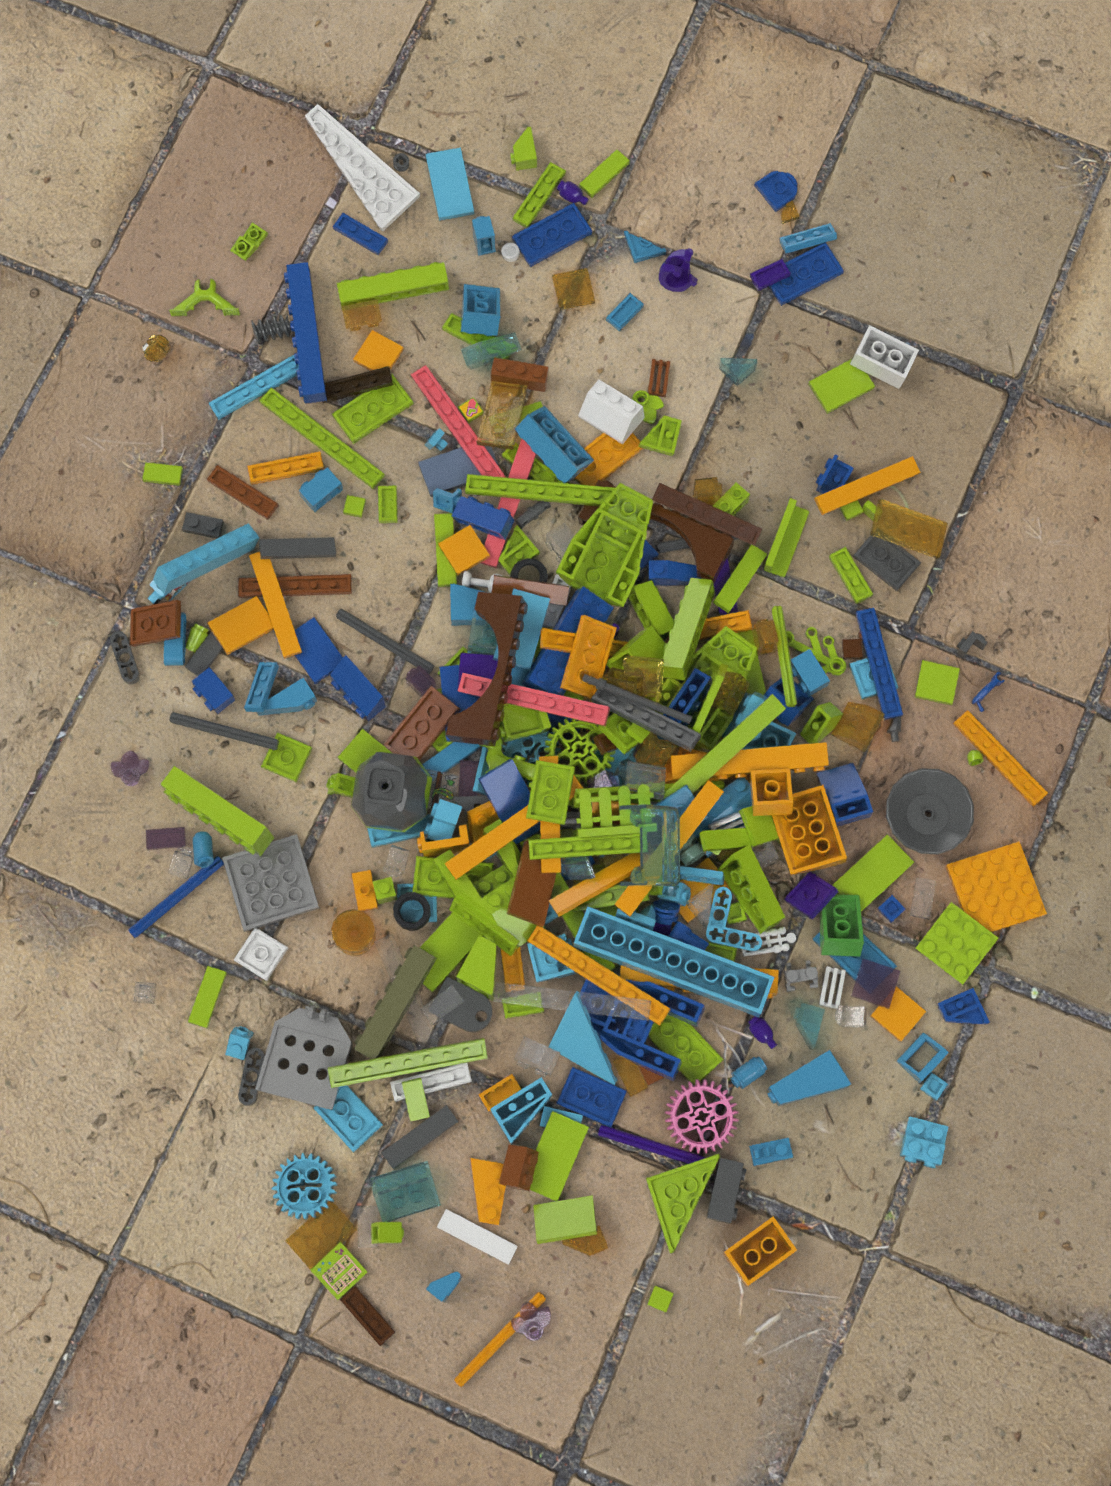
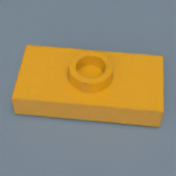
M371 870L352 873L358 912L378 909Z
M513 1074L478 1094L488 1112H490L492 1107L520 1091L521 1087Z

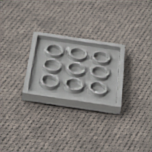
M297 834L271 842L262 856L256 853L251 855L244 850L222 857L244 932L319 909Z

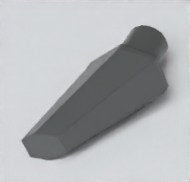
M901 716L893 718L887 730V733L891 735L892 742L899 741L898 733L901 732Z

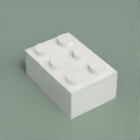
M869 325L850 365L899 389L906 379L919 350Z

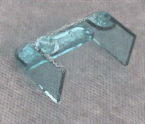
M648 804L619 806V810L631 811L630 820L635 827H640V867H635L631 872L632 882H620V886H677L680 882V817L677 808Z

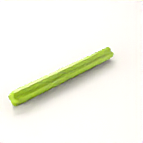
M773 606L772 617L785 702L787 707H795L797 698L782 606Z

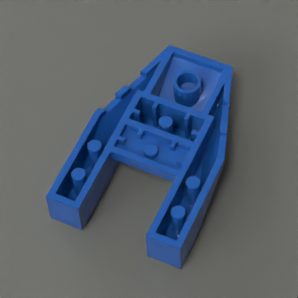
M586 979L580 992V999L583 1006H586L591 1018L590 1022L593 1029L597 1031L599 1038L619 1056L657 1075L674 1081L682 1064L681 1059L645 1044L654 1022ZM626 980L669 1007L671 1010L668 1015L698 1027L705 1010L704 1004L652 982Z

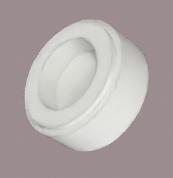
M506 243L502 247V257L505 261L514 262L519 258L520 250L515 243Z

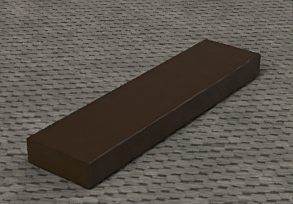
M387 366L326 382L327 401H322V403L394 385L390 367Z

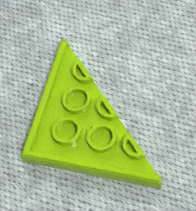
M720 1154L646 1178L670 1254L674 1253L720 1159Z

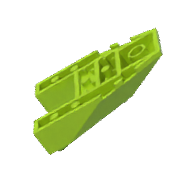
M498 819L485 827L483 835L485 836L502 824V821ZM511 841L496 852L503 865L473 884L466 874L455 880L445 866L447 861L455 857L450 849L433 859L436 869L454 897L458 895L495 924L518 939L520 942L517 948L528 942L527 940L537 925L507 914L521 853L514 841Z

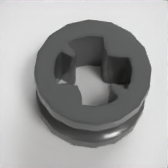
M404 153L395 155L393 158L394 168L399 172L406 171L409 167V157ZM399 160H403L404 165H400Z

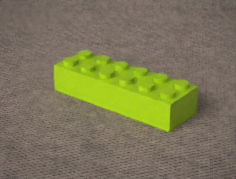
M175 766L160 784L164 788L163 793L168 796L169 800L177 805L178 803L182 805L183 809L188 813L197 815L198 819L203 823L211 824L214 827L213 829L221 835L226 834L236 845L240 843L251 855L256 853L262 856L274 839V836L266 826Z

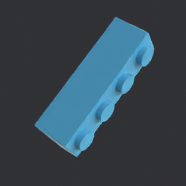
M545 406L528 414L515 428L519 437L526 441L531 450L543 460L544 464L556 474L557 479L563 483L573 480L594 461Z
M737 778L723 789L724 793L708 812V818L702 821L693 832L697 839L701 831L711 830L709 829V824L739 812L743 808L752 806L750 783L745 778ZM740 817V818H737V819H735V820H733V821H731V822H728V823H726V824H724V825H722V826H719V827H717V828H715V829H718V828L723 827V826H725V825H727V824H730V823H732V822H734V821H736V820H739V819H741V817ZM744 823L739 824V825H737V826H735V827H733V828H739V827L743 826ZM706 851L705 855L708 858L713 853Z

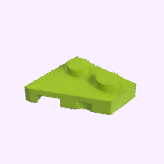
M664 415L648 435L642 439L638 447L673 457L682 420Z

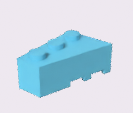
M542 1077L490 1109L511 1145L552 1097V1093Z

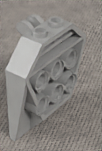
M305 1006V1009L298 1008L274 1023L255 1090L333 1110L340 1087L331 1088L329 1075L325 1079L320 1080L317 1077L318 1072L321 1070L328 1072L327 1067L347 1064L353 1044L341 1022L335 1017L336 1014L327 1012L326 1009H322L318 1013L315 1006ZM289 1037H295V1045L287 1046V1039ZM308 1042L315 1043V1048L313 1051L309 1052L305 1050V1046ZM327 1047L334 1048L332 1056L327 1057L324 1055ZM282 1060L289 1061V1067L285 1070L279 1067ZM307 1065L309 1068L308 1072L304 1075L299 1074V1067Z

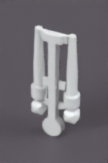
M785 927L773 928L762 934L759 932L755 933L760 937L766 936V940L762 941V945H767L768 948L759 949L755 952H747V950L742 949L743 956L772 952L779 953L782 950L788 951L790 949L789 944L782 945V942L794 943L796 935L789 933L786 937L781 938V935L786 933ZM778 934V938L770 939V936H777ZM747 935L743 936V942L741 944V946L745 947L744 939L747 937ZM753 942L749 944H751V947H754L755 945H759V942ZM779 943V945L771 946V944Z

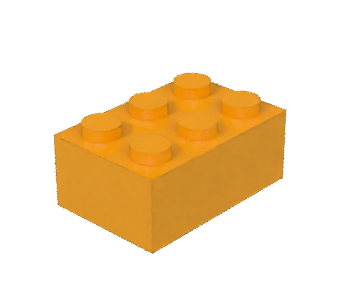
M773 1216L724 1251L723 1255L747 1287L796 1252L797 1249Z

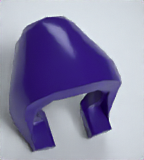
M692 249L676 250L663 262L659 269L658 279L665 289L672 292H683L697 284L698 279L690 272V259L693 255Z

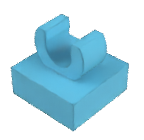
M440 428L437 429L424 445L429 450L435 446L442 451L448 444L441 438L445 432Z

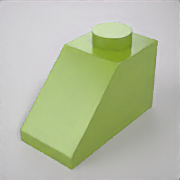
M527 127L513 145V153H510L511 164H515L516 171L537 168V156L531 127Z
M831 702L818 705L800 735L810 744L819 743L836 727L843 713Z

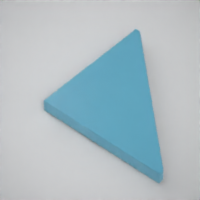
M576 991L548 1048L615 1085L618 1079L614 1076L608 1056L601 1047V1040L597 1031L593 1029L590 1015L580 999L581 995Z

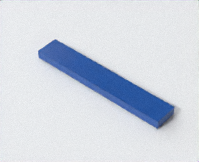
M875 608L856 611L855 614L883 719L903 716Z

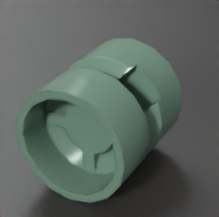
M694 833L678 852L680 853L679 858L685 866L693 864L706 854V851L703 852L702 845L696 843L697 838Z

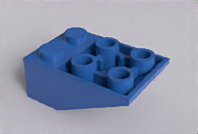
M854 763L816 773L820 786L824 785L837 827L872 816L873 809L868 794Z

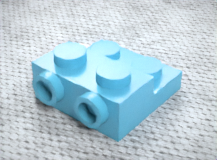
M565 934L557 936L573 946L571 938L567 939ZM531 943L527 944L537 983L576 974V972Z
M909 1116L900 1156L905 1157L904 1161L916 1163V1160L924 1162V1166L929 1168L940 1166L946 1146L948 1126Z

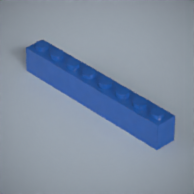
M305 262L286 265L287 272L284 273L285 283H289L286 294L287 299H291L288 310L289 315H293V321H290L291 331L295 332L292 342L293 347L297 348V353H294L295 363L299 364V369L296 370L297 379L301 381L302 385L298 386L299 395L304 398L305 404L327 401L309 264Z

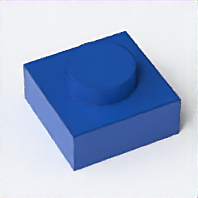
M891 895L877 910L892 923L905 911V908Z

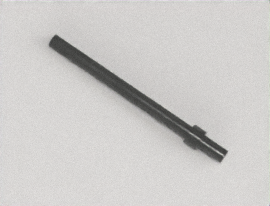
M585 674L582 679L583 682L596 686L598 690H606L688 724L692 720V716L609 684L607 680L602 678L597 679Z

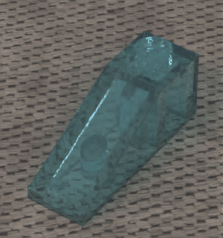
M516 332L478 342L461 349L467 367L472 370L493 362L494 357L503 358L522 349Z

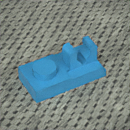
M789 1138L749 1146L753 1166L793 1158Z

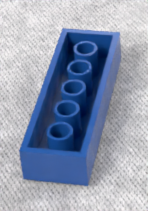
M583 586L575 591L553 630L576 633L581 615H586L605 623L614 607ZM541 649L521 684L527 688L563 696L566 690L561 689L560 686L570 653Z

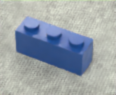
M461 496L452 514L457 523L465 526L471 525L473 529L506 540L515 521L508 510L504 508L498 510L492 504L484 502V504L479 503L477 499L470 496L468 498Z

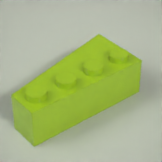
M750 845L733 853L717 869L724 873V881L760 934L776 926L785 918Z

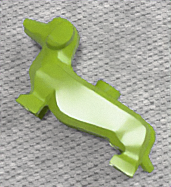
M500 737L499 740H496L495 747L480 745L488 749L486 762L489 770L486 773L512 759L522 778L533 781L535 764L525 762L526 758L515 755L514 759L505 756L502 751L503 742Z

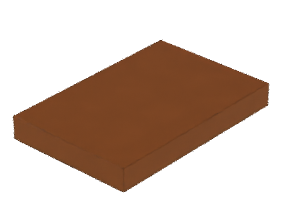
M173 600L131 609V646L135 647L180 638L181 601Z

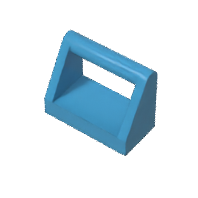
M922 1033L900 1056L897 1063L918 1083H921L949 1052L928 1035ZM927 1042L937 1053L917 1072L906 1062Z
M459 1272L451 1273L431 1282L426 1290L444 1303L461 1281L462 1275Z

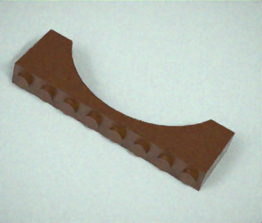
M598 479L595 485L616 488L607 480L601 481ZM653 503L650 520L664 524L679 534L693 553L697 567V577L712 580L714 584L734 546V539L725 532L719 533L709 525H701L691 517L685 518L675 510L670 511L659 503ZM584 505L578 517L579 524L584 525L600 506Z
M478 592L474 610L479 617L492 627L498 643L497 668L484 694L466 710L450 716L446 736L452 742L495 747L496 740H499L500 737L499 726L500 722L504 719L503 708L504 704L508 701L507 690L508 686L512 683L511 672L512 668L516 665L515 654L516 650L520 647L519 636L524 628L523 617L524 614H527L528 605L522 596Z

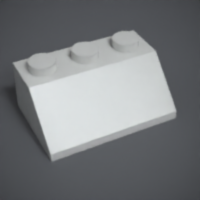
M598 380L588 391L578 415L579 418L621 444L627 440L645 418L642 405L601 380Z

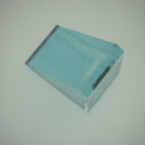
M720 358L719 369L738 386L756 370L757 359Z

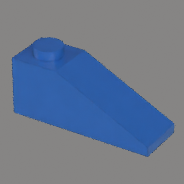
M649 560L648 581L652 580L655 586H686L689 584L690 578L702 579L697 577L696 565L669 560Z

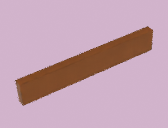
M351 574L276 577L283 596L352 594ZM256 577L238 578L239 598L263 597Z

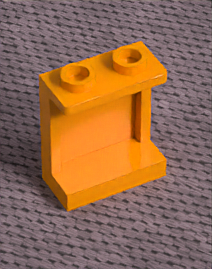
M459 826L460 837L426 842L424 831L420 832V837L417 838L419 853H423L424 857H438L449 849L453 854L462 852L470 846L467 826Z

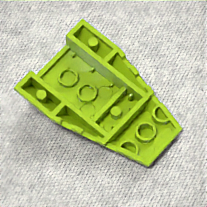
M619 483L571 539L556 573L570 587L578 590L584 586L608 604L623 607L640 572V563L643 556V547L653 500Z
M727 626L694 654L686 677L687 680L696 668L710 676L713 682L720 664L728 665L725 677L700 731L701 738L696 746L711 750L716 745L734 717L736 706L738 705L746 677L757 650L756 646ZM667 678L652 701L669 707L686 680ZM695 711L688 728L692 729L699 711Z

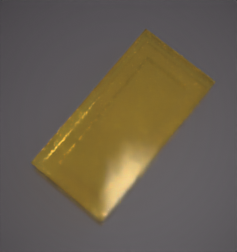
M623 1057L612 1061L630 1098L648 1089L635 1063Z

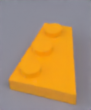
M490 801L467 811L470 841L475 843L484 836L483 829L499 819Z
M470 1158L479 1222L499 1226L506 1186L499 1184L504 1164Z

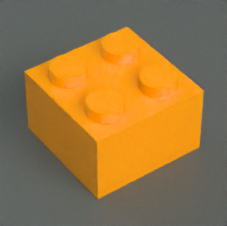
M790 769L752 770L750 774V789L753 816L792 814L793 794Z

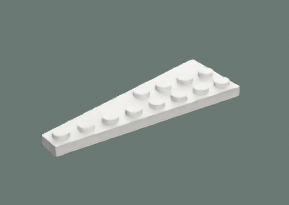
M317 104L305 115L307 122L381 231H384L420 197V193L320 105Z

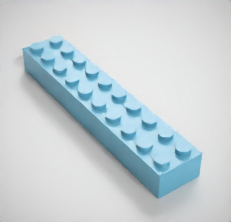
M587 907L573 943V947L756 1017H760L774 980V977L591 907Z

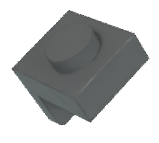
M972 631L967 639L963 637L957 645L959 650L956 654L963 658L973 644L983 650L988 642L985 641L984 636Z

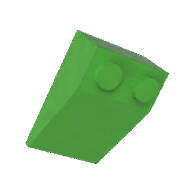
M836 894L820 911L821 955L860 957L864 938L859 895Z

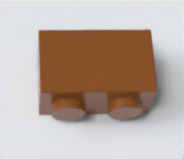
M509 1144L499 1184L511 1189L530 1191L539 1152L528 1147Z

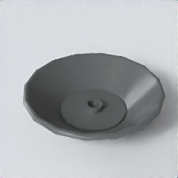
M921 768L905 774L893 785L886 800V819L893 835L905 847L921 854H941L955 849L967 838L974 823V804L968 789L955 776L940 769ZM925 812H930L931 817H927L925 815Z

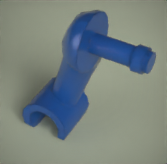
M997 672L991 678V682L983 687L972 700V704L977 703L980 712L984 711L980 701L995 686H1000L1005 681H1000L997 678L1001 675V672Z

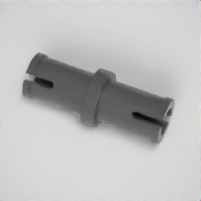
M539 501L534 506H529L526 512L514 519L515 523L522 529L532 520H537L540 514L550 508V503Z

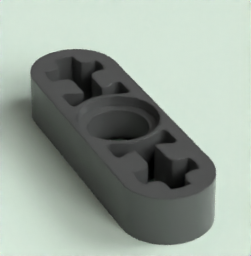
M121 631L114 632L110 637V643L121 677L125 683L135 684L138 682L140 674L129 640L125 633ZM118 637L124 639L121 641L124 647L123 649H120V646L116 642ZM127 653L130 655L129 661L121 662L120 656ZM126 667H130L131 672L135 673L132 679L126 677L128 676Z
M259 1048L250 1049L246 1055L238 1094L239 1101L245 1106L253 1105L258 1097L259 1091L252 1088L250 1094L253 1098L249 1099L248 1102H245L243 1094L248 1092V1088H244L245 1084L248 1086H256L265 1057L264 1052ZM256 1052L261 1057L260 1060L256 1061L255 1065L259 1067V1070L253 1067L248 1068L249 1064L253 1066L254 1060L251 1058V1055H255ZM254 1071L257 1073V1080L250 1083L247 1081L246 1076L249 1072Z

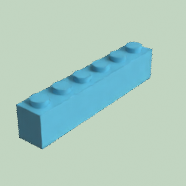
M248 523L157 567L153 580L165 594L253 551L259 536Z

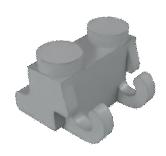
M810 960L805 961L806 969L791 970V963H786L787 971H784V980L787 992L795 991V987L790 986L791 983L810 980L813 981V983L809 984L810 988H818V971L816 967H810Z

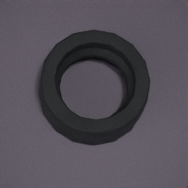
M536 559L520 560L511 570L510 577L518 578L521 568L527 565L534 566L539 571V582L547 583V569L543 563Z
M407 892L395 901L393 915L397 924L403 929L409 931L419 930L429 921L431 916L430 905L423 895L416 892ZM409 900L418 901L423 907V916L415 923L406 922L400 913L402 905Z

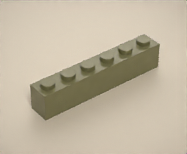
M415 945L407 950L404 956L406 958L404 964L398 966L394 974L396 977L393 983L389 982L384 992L386 995L383 1000L380 999L374 1008L376 1012L373 1017L370 1016L364 1026L366 1029L363 1035L359 1034L354 1044H356V1047L354 1049L370 1059L381 1057L437 960L436 957Z

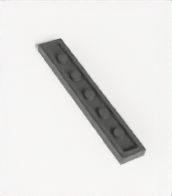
M597 690L591 698L593 703L609 706L611 712L690 752L701 738L700 733L646 706L606 690Z

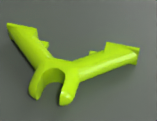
M200 279L196 280L194 293L175 308L169 309L171 316H187V312L194 310V306L200 301H210L216 306V310L223 311L224 316L240 315L239 308H235L216 293V282L213 279H210V287L207 290L201 289Z

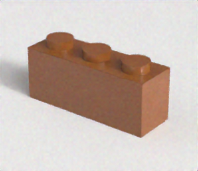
M494 357L491 383L545 392L549 367Z

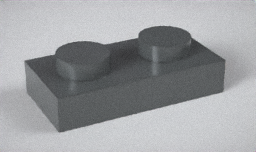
M186 512L182 531L217 539L220 537L224 521L218 518Z

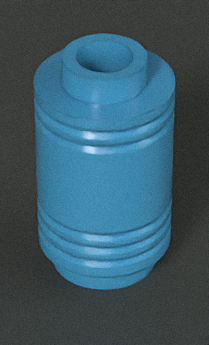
M198 832L192 839L194 864L201 868H206L214 862L212 837L207 832Z
M759 1056L753 1057L731 1073V1082L736 1088L744 1089L764 1075L767 1066Z

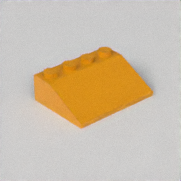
M824 785L794 793L792 814L772 815L790 875L846 863L847 856Z

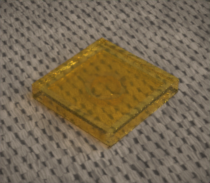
M588 268L552 275L559 310L595 303Z

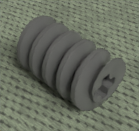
M286 314V319L279 315V321L274 316H272L271 322H269L268 318H265L264 324L260 319H258L257 325L254 324L253 320L251 321L254 337L259 343H261L262 337L265 341L269 340V336L276 340V334L280 338H283L284 333L287 337H290L291 328L288 314Z

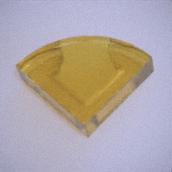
M793 201L787 203L782 211V224L799 219V214Z

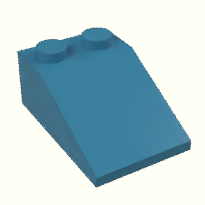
M464 284L461 332L497 336L500 322V288Z

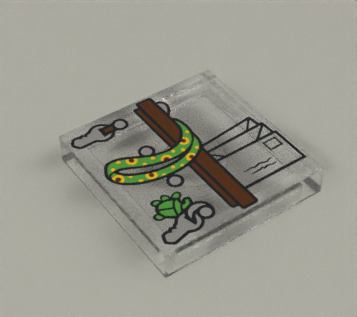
M426 769L432 777L428 809H433L434 803H439L440 799L455 803L460 775Z

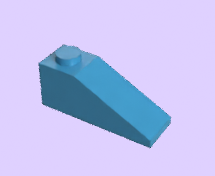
M302 678L269 698L264 712H257V714L262 716L299 712L304 709L309 710L315 705L317 699L305 679Z

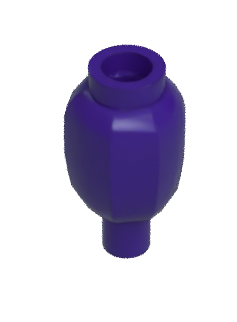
M562 180L557 187V190L560 191V196L569 202H581L586 205L589 200L583 196L582 189L571 181L564 182Z
M754 1016L748 1021L751 1033L759 1042L767 1043L770 1049L777 1046L773 1039V1030L764 1018Z

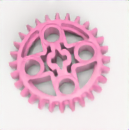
M696 1079L694 1086L691 1081H688V1088L681 1085L683 1091L675 1090L677 1097L670 1096L673 1104H666L671 1108L670 1111H665V1114L670 1115V1118L665 1119V1122H671L667 1130L673 1129L674 1132L670 1136L674 1137L677 1135L678 1138L675 1143L682 1141L683 1149L689 1145V1152H692L694 1147L697 1154L700 1153L701 1148L707 1154L709 1147L715 1152V1145L723 1148L721 1142L729 1143L726 1138L727 1135L733 1137L734 1135L730 1130L737 1129L736 1126L732 1125L733 1122L739 1121V1119L733 1118V1115L739 1113L732 1109L737 1104L730 1103L733 1096L726 1097L725 1095L728 1090L726 1089L721 1092L722 1085L719 1084L715 1088L714 1081L707 1085V1080L704 1079L702 1085H700L699 1080ZM696 1091L700 1095V1100L697 1103H692L689 1097L692 1092ZM702 1091L711 1092L719 1097L720 1100L707 1104ZM685 1097L689 1111L676 1115L678 1106ZM703 1103L705 1107L711 1108L707 1110L706 1108L698 1107L693 1111L692 1106H700ZM718 1104H723L726 1108L723 1115H718L715 1112ZM699 1111L708 1114L704 1117L705 1121L703 1122L700 1119H695L699 1116ZM682 1117L688 1120V1126L685 1129H680L677 1124L678 1120ZM727 1117L726 1125L718 1135L714 1122ZM709 1122H710V1124H711V1127H710V1126H705V1127H703L701 1130H700L699 1126H697V1125H694V1126H693L694 1123H697L698 1125H701V1126L707 1125ZM696 1129L701 1142L693 1141L683 1133ZM706 1130H711L714 1133L711 1141H706L703 1138Z

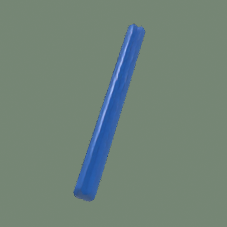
M219 856L213 858V864L209 867L201 868L129 928V933L134 938H137L224 865L223 860Z

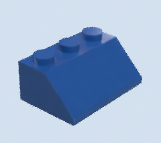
M345 655L330 674L332 679L330 683L337 691L341 690L344 693L343 698L349 705L353 704L357 708L355 711L361 719L365 717L369 722L386 707L384 698Z

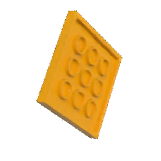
M1020 841L946 865L961 909L990 932L999 931L1047 915Z

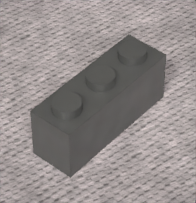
M724 1158L719 1159L706 1219L731 1224L732 1220L736 1221L738 1209L735 1208L736 1200L740 1201L742 1193L739 1184L740 1180L744 1181L746 1169L743 1168L744 1163Z

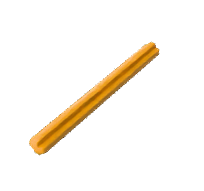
M538 1292L457 1375L454 1381L458 1386H464L543 1304L546 1298L541 1292Z

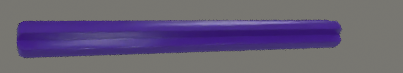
M601 1125L598 1131V1135L687 1164L706 1158Z

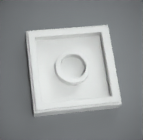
M254 928L234 958V961L265 981H268L289 948L258 928Z

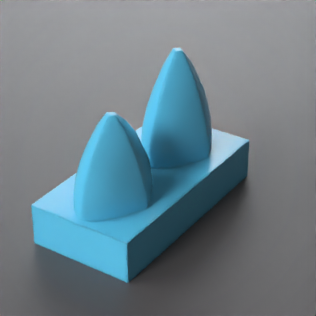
M652 905L647 906L640 913H636L635 909L630 917L618 909L615 916L652 931L656 922L655 911Z

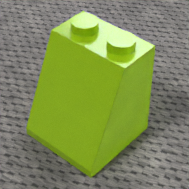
M651 625L639 632L610 657L606 665L624 688L630 692L651 680L661 670L659 669V661L664 656L666 643Z
M479 935L456 978L457 982L493 1001L497 945L494 943L495 940L487 935H484V937Z

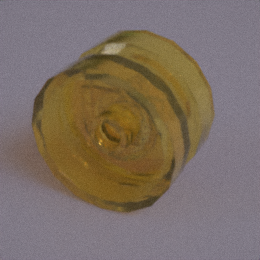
M356 909L340 913L333 921L331 928L332 938L338 949L350 956H360L370 951L377 937L376 928L370 916ZM352 931L358 932L357 935L351 936Z

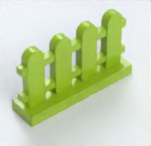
M640 784L637 788V793L630 794L629 788L624 785L618 788V795H610V790L602 787L599 789L598 796L591 797L588 789H581L578 793L579 798H575V803H579L580 818H576L577 824H581V828H576L578 837L657 831V823L652 822L655 812H651L650 798L654 797V792H650L646 784ZM631 799H638L639 813H631ZM618 800L619 815H612L611 801ZM591 802H599L600 816L592 817ZM632 819H639V823H632ZM620 820V824L613 825L612 821ZM593 822H600V826H593Z

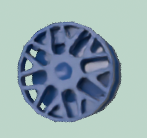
M656 900L653 902L656 923L672 925V922L675 924L678 922L679 915L677 913L680 910L678 903L666 900Z

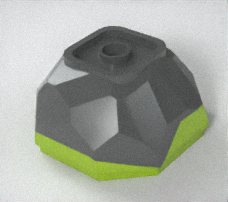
M376 752L357 768L351 807L366 828L405 833L427 815L432 777L415 756ZM385 783L389 784L387 789H383Z

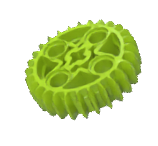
M565 718V725L559 722V729L552 728L554 735L548 734V738L551 741H545V745L549 746L544 748V752L549 753L545 756H556L555 748L559 740L565 748L564 751L557 755L559 756V761L567 759L570 763L568 766H579L584 774H574L580 784L584 782V785L587 787L589 780L592 784H595V777L601 781V773L605 776L608 773L605 768H612V765L608 762H614L615 758L610 755H614L615 751L604 754L603 760L600 762L594 754L598 751L596 744L590 741V738L603 732L596 724L576 721L575 719H572L569 723L567 718ZM575 728L588 729L590 732L581 737ZM565 733H571L573 735V738L570 740H566L563 737V735ZM577 748L578 750L583 749V754H581L580 752L576 753ZM594 763L597 768L589 770L586 765Z

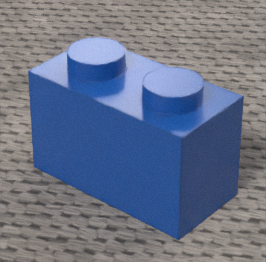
M210 667L192 680L194 685L192 690L198 697L203 696L206 700L204 704L210 712L214 710L218 715L235 701L232 693Z

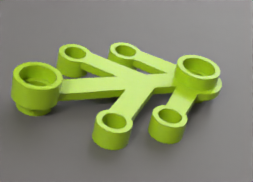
M809 627L805 634L810 639L812 648L794 640L793 633L786 631L787 638L789 639L788 646L802 653L810 649L817 661L825 664V666H822L825 673L830 672L832 675L839 676L845 672L846 662L837 656L832 636H825L822 641V645L827 648L829 657L822 653L816 628ZM813 631L815 635L810 636L808 632ZM825 640H831L832 644H826ZM838 664L840 668L834 669L833 665Z

